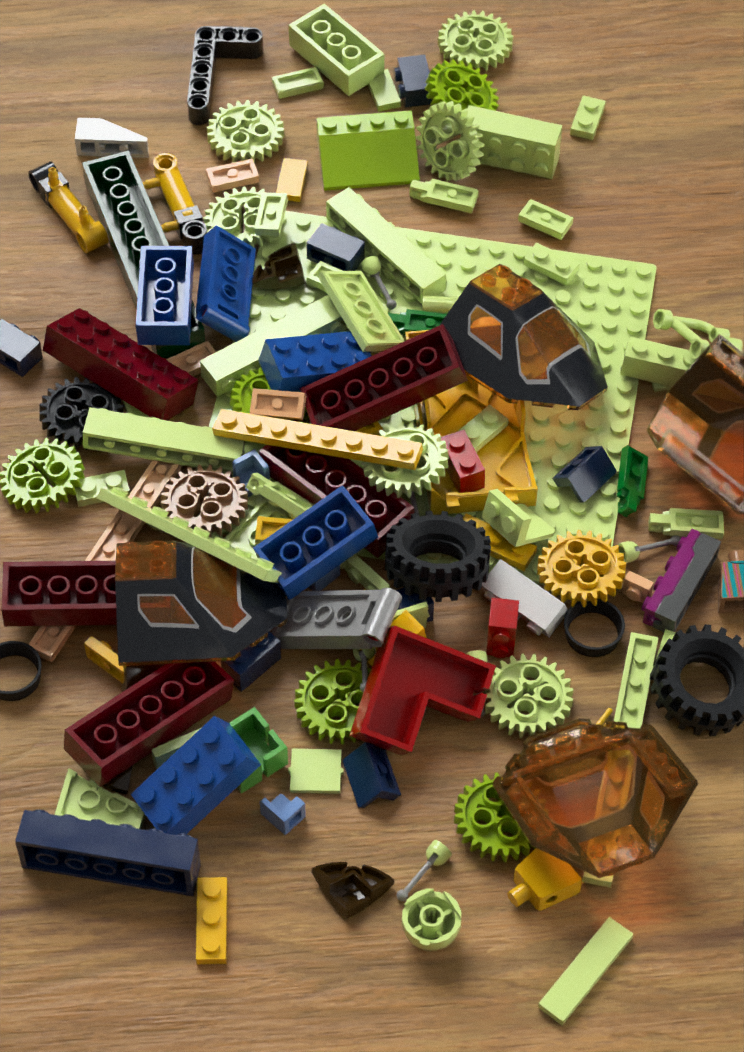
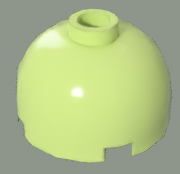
M427 888L415 892L407 899L402 911V927L407 939L414 946L423 950L437 951L446 948L455 940L461 928V909L458 902L449 893L444 891L443 893L435 892L434 889Z

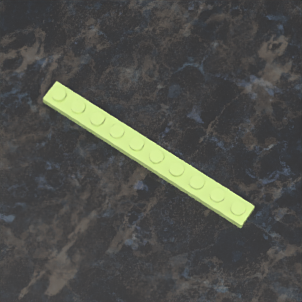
M631 632L613 726L641 729L658 637ZM609 751L608 763L604 767L594 820L617 812L627 805L635 758L631 751ZM622 829L590 840L586 862L596 876L584 871L582 882L611 888Z

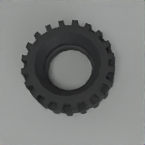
M426 511L425 516H419L417 513L411 514L410 520L401 518L398 526L392 525L390 534L387 533L385 554L388 580L394 579L393 586L395 588L404 587L406 595L419 594L420 600H426L427 597H435V602H442V598L449 597L451 601L458 600V595L461 594L467 598L472 595V589L479 591L482 588V582L486 583L488 579L491 552L490 537L485 536L486 530L483 527L476 529V522L471 519L466 522L463 520V515L457 514L455 517L448 516L446 511H442L441 515H433L432 511ZM427 553H442L450 555L459 561L453 563H430L419 560L416 557Z
M707 624L704 625L701 631H698L695 625L689 626L686 633L679 630L675 633L672 640L670 638L667 640L653 664L654 668L650 673V680H654V683L650 690L651 694H658L659 696L655 702L657 708L665 707L668 711L665 718L670 721L674 717L680 721L678 728L684 730L686 726L694 728V735L700 736L703 730H708L709 736H716L720 729L726 734L732 730L734 725L739 727L744 721V648L739 644L741 637L737 634L732 639L726 636L727 629L721 627L719 632H713L711 625ZM693 662L705 663L715 667L723 674L729 685L728 696L719 703H705L695 699L685 690L681 682L680 674L682 669L687 664Z

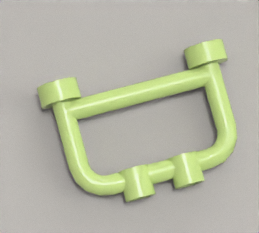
M658 309L654 314L653 324L656 329L668 330L672 327L691 343L689 352L692 359L696 360L710 344L690 329L705 332L709 335L710 342H713L719 336L741 355L743 353L741 339L730 338L728 329L716 328L707 322L697 319L673 316L670 310Z

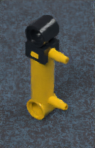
M169 153L157 155L153 161L155 178L145 180L142 183L147 190L161 187L174 217V221L161 225V228L165 233L176 230L180 240H183L184 246H192L193 255L202 254L207 227L203 223V217L198 206L194 205L178 169L177 158Z
M49 161L28 172L30 182L35 191L41 193V198L49 208L53 207L76 236L77 242L84 253L87 254L109 243V238L103 225L99 221H94L88 213L87 207L83 206L71 192L69 182L61 172H58L53 162Z

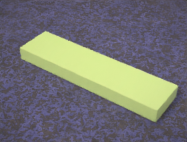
M608 917L539 1002L538 1008L563 1025L631 941L633 933L611 917Z

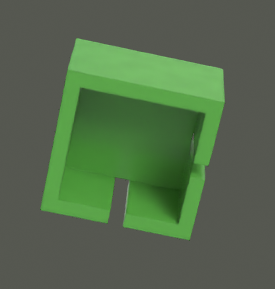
M255 707L229 722L261 763L237 787L241 794L261 782L262 774L269 777L288 764L287 746L273 729H269V724Z

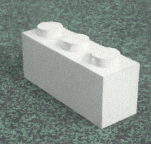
M502 559L490 571L486 583L482 582V588L485 591L484 597L490 602L491 598L519 600L517 620L522 618L528 622L526 626L538 636L543 633L550 637L565 618L568 611L563 602Z

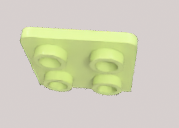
M498 489L489 491L482 518L507 539L510 544L518 547L553 537L554 529L526 505L514 504Z

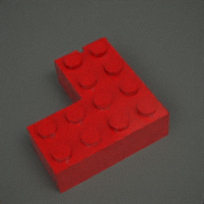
M394 625L389 628L382 646L377 649L349 736L371 743L400 756L411 753L426 706L466 722L480 719L487 694L480 692L489 690L496 666Z

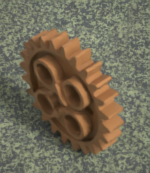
M198 465L197 471L187 467V474L179 471L178 479L171 477L170 485H164L165 492L161 493V509L169 512L167 516L172 519L175 516L188 521V527L192 529L199 527L210 532L209 537H212L213 532L222 536V529L231 532V524L239 526V518H245V510H248V493L245 491V484L240 483L239 476L232 478L231 470L223 474L221 466L216 471L212 470V465H209L207 470H203L202 466Z

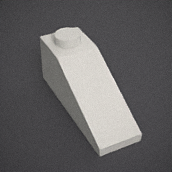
M78 118L75 134L77 156H109L129 150L131 157L149 158L146 137L104 119Z

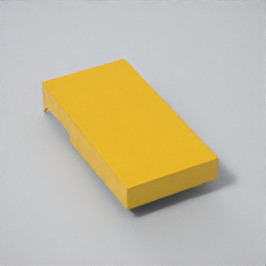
M501 324L470 326L471 333L501 355ZM428 330L405 332V341ZM465 371L468 381L414 405L417 428L423 424L425 431L432 428L434 435L440 434L441 437L459 431L489 404L509 419L508 426L477 452L485 468V488L474 492L458 493L445 468L446 475L439 476L440 483L435 484L431 482L432 490H427L429 510L433 512V515H441L442 511H446L448 514L483 511L488 493L494 489L501 491L514 504H524L527 507L536 506L538 487L536 486L524 434L526 416L524 400L508 399Z

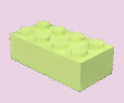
M321 5L288 25L289 46L314 67H317L323 75L348 96L384 74L385 54L327 5Z
M468 105L467 116H475L472 123L474 125L479 124L480 127L476 131L483 134V137L479 138V142L484 144L483 147L479 148L484 154L478 158L481 164L549 179L553 178L559 160L562 125Z

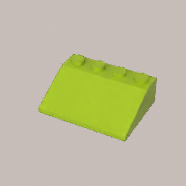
M412 110L317 118V142L324 191L341 190L348 187L354 189L411 184L412 180L420 181Z

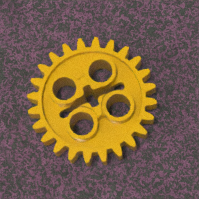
M580 530L577 531L576 536L567 531L566 538L557 535L556 542L549 540L548 548H542V555L538 556L537 565L539 583H544V590H551V595L554 597L560 595L561 602L564 603L567 599L571 600V606L573 607L577 601H581L583 607H586L587 601H591L594 606H597V599L600 598L602 601L607 602V595L614 597L616 589L622 588V581H624L626 574L624 553H619L618 545L611 547L612 539L602 541L601 533L594 538L590 530L586 536H583Z

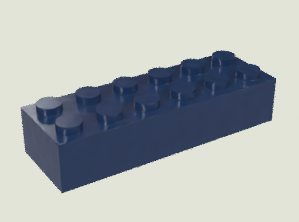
M24 810L15 840L22 868L192 897L201 867L198 839L188 834L180 833L173 835L164 833L159 829L143 830L129 824L113 825L99 819L89 821L78 819L69 814L62 816L53 815L44 810Z

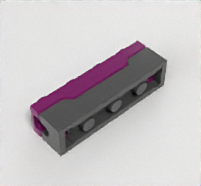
M691 529L687 537H681L676 548L678 553L675 557L670 556L665 566V571L667 572L664 577L659 576L653 587L655 591L653 596H647L641 610L644 611L643 623L653 626V628L662 632L665 629L676 631L716 561L721 541L700 533L695 529Z

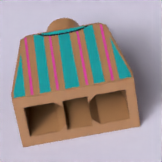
M733 550L728 554L729 561L722 562L718 575V613L744 612V552L742 550Z

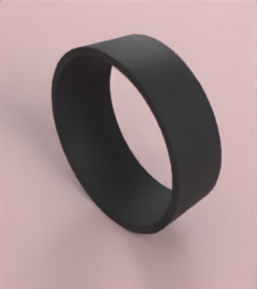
M597 599V606H594L591 601H587L586 607H583L581 601H578L574 607L571 606L568 609L564 618L566 639L571 648L581 655L587 657L605 656L617 647L624 633L625 621L623 615L615 605L608 601L604 602L601 599ZM586 613H597L606 616L614 623L618 637L609 645L589 647L576 641L568 630L571 622L576 617Z
M6 641L0 643V659L8 656H22L32 661L38 671L34 680L26 687L15 691L0 690L1 700L17 701L28 697L36 690L41 679L42 664L38 652L29 644L20 641Z

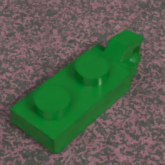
M410 309L400 314L388 313L401 335H405V332L433 329L439 326L447 315Z
M629 445L622 448L617 486V497L620 498L618 513L624 517H628L631 513L636 512L640 501L644 499L648 456Z

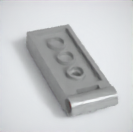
M383 588L382 590L302 591L291 600L287 598V619L274 627L271 633L281 641V649H372V647H381L400 605L402 596L391 588Z

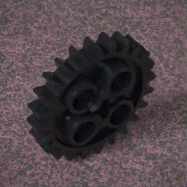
M75 377L74 383H70L69 380L65 379L64 386L55 383V390L47 389V395L42 396V403L39 405V421L42 422V430H47L48 437L55 435V439L57 438L59 442L63 440L64 442L67 441L68 445L72 443L77 450L80 445H83V430L89 407L124 413V405H121V399L115 397L114 394L94 382L89 383L88 378H85L84 382H80L78 377Z

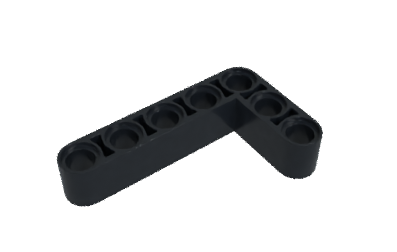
M202 26L196 30L187 98L188 117L192 124L204 125L210 119L216 58H260L263 55V34L261 30L252 27Z

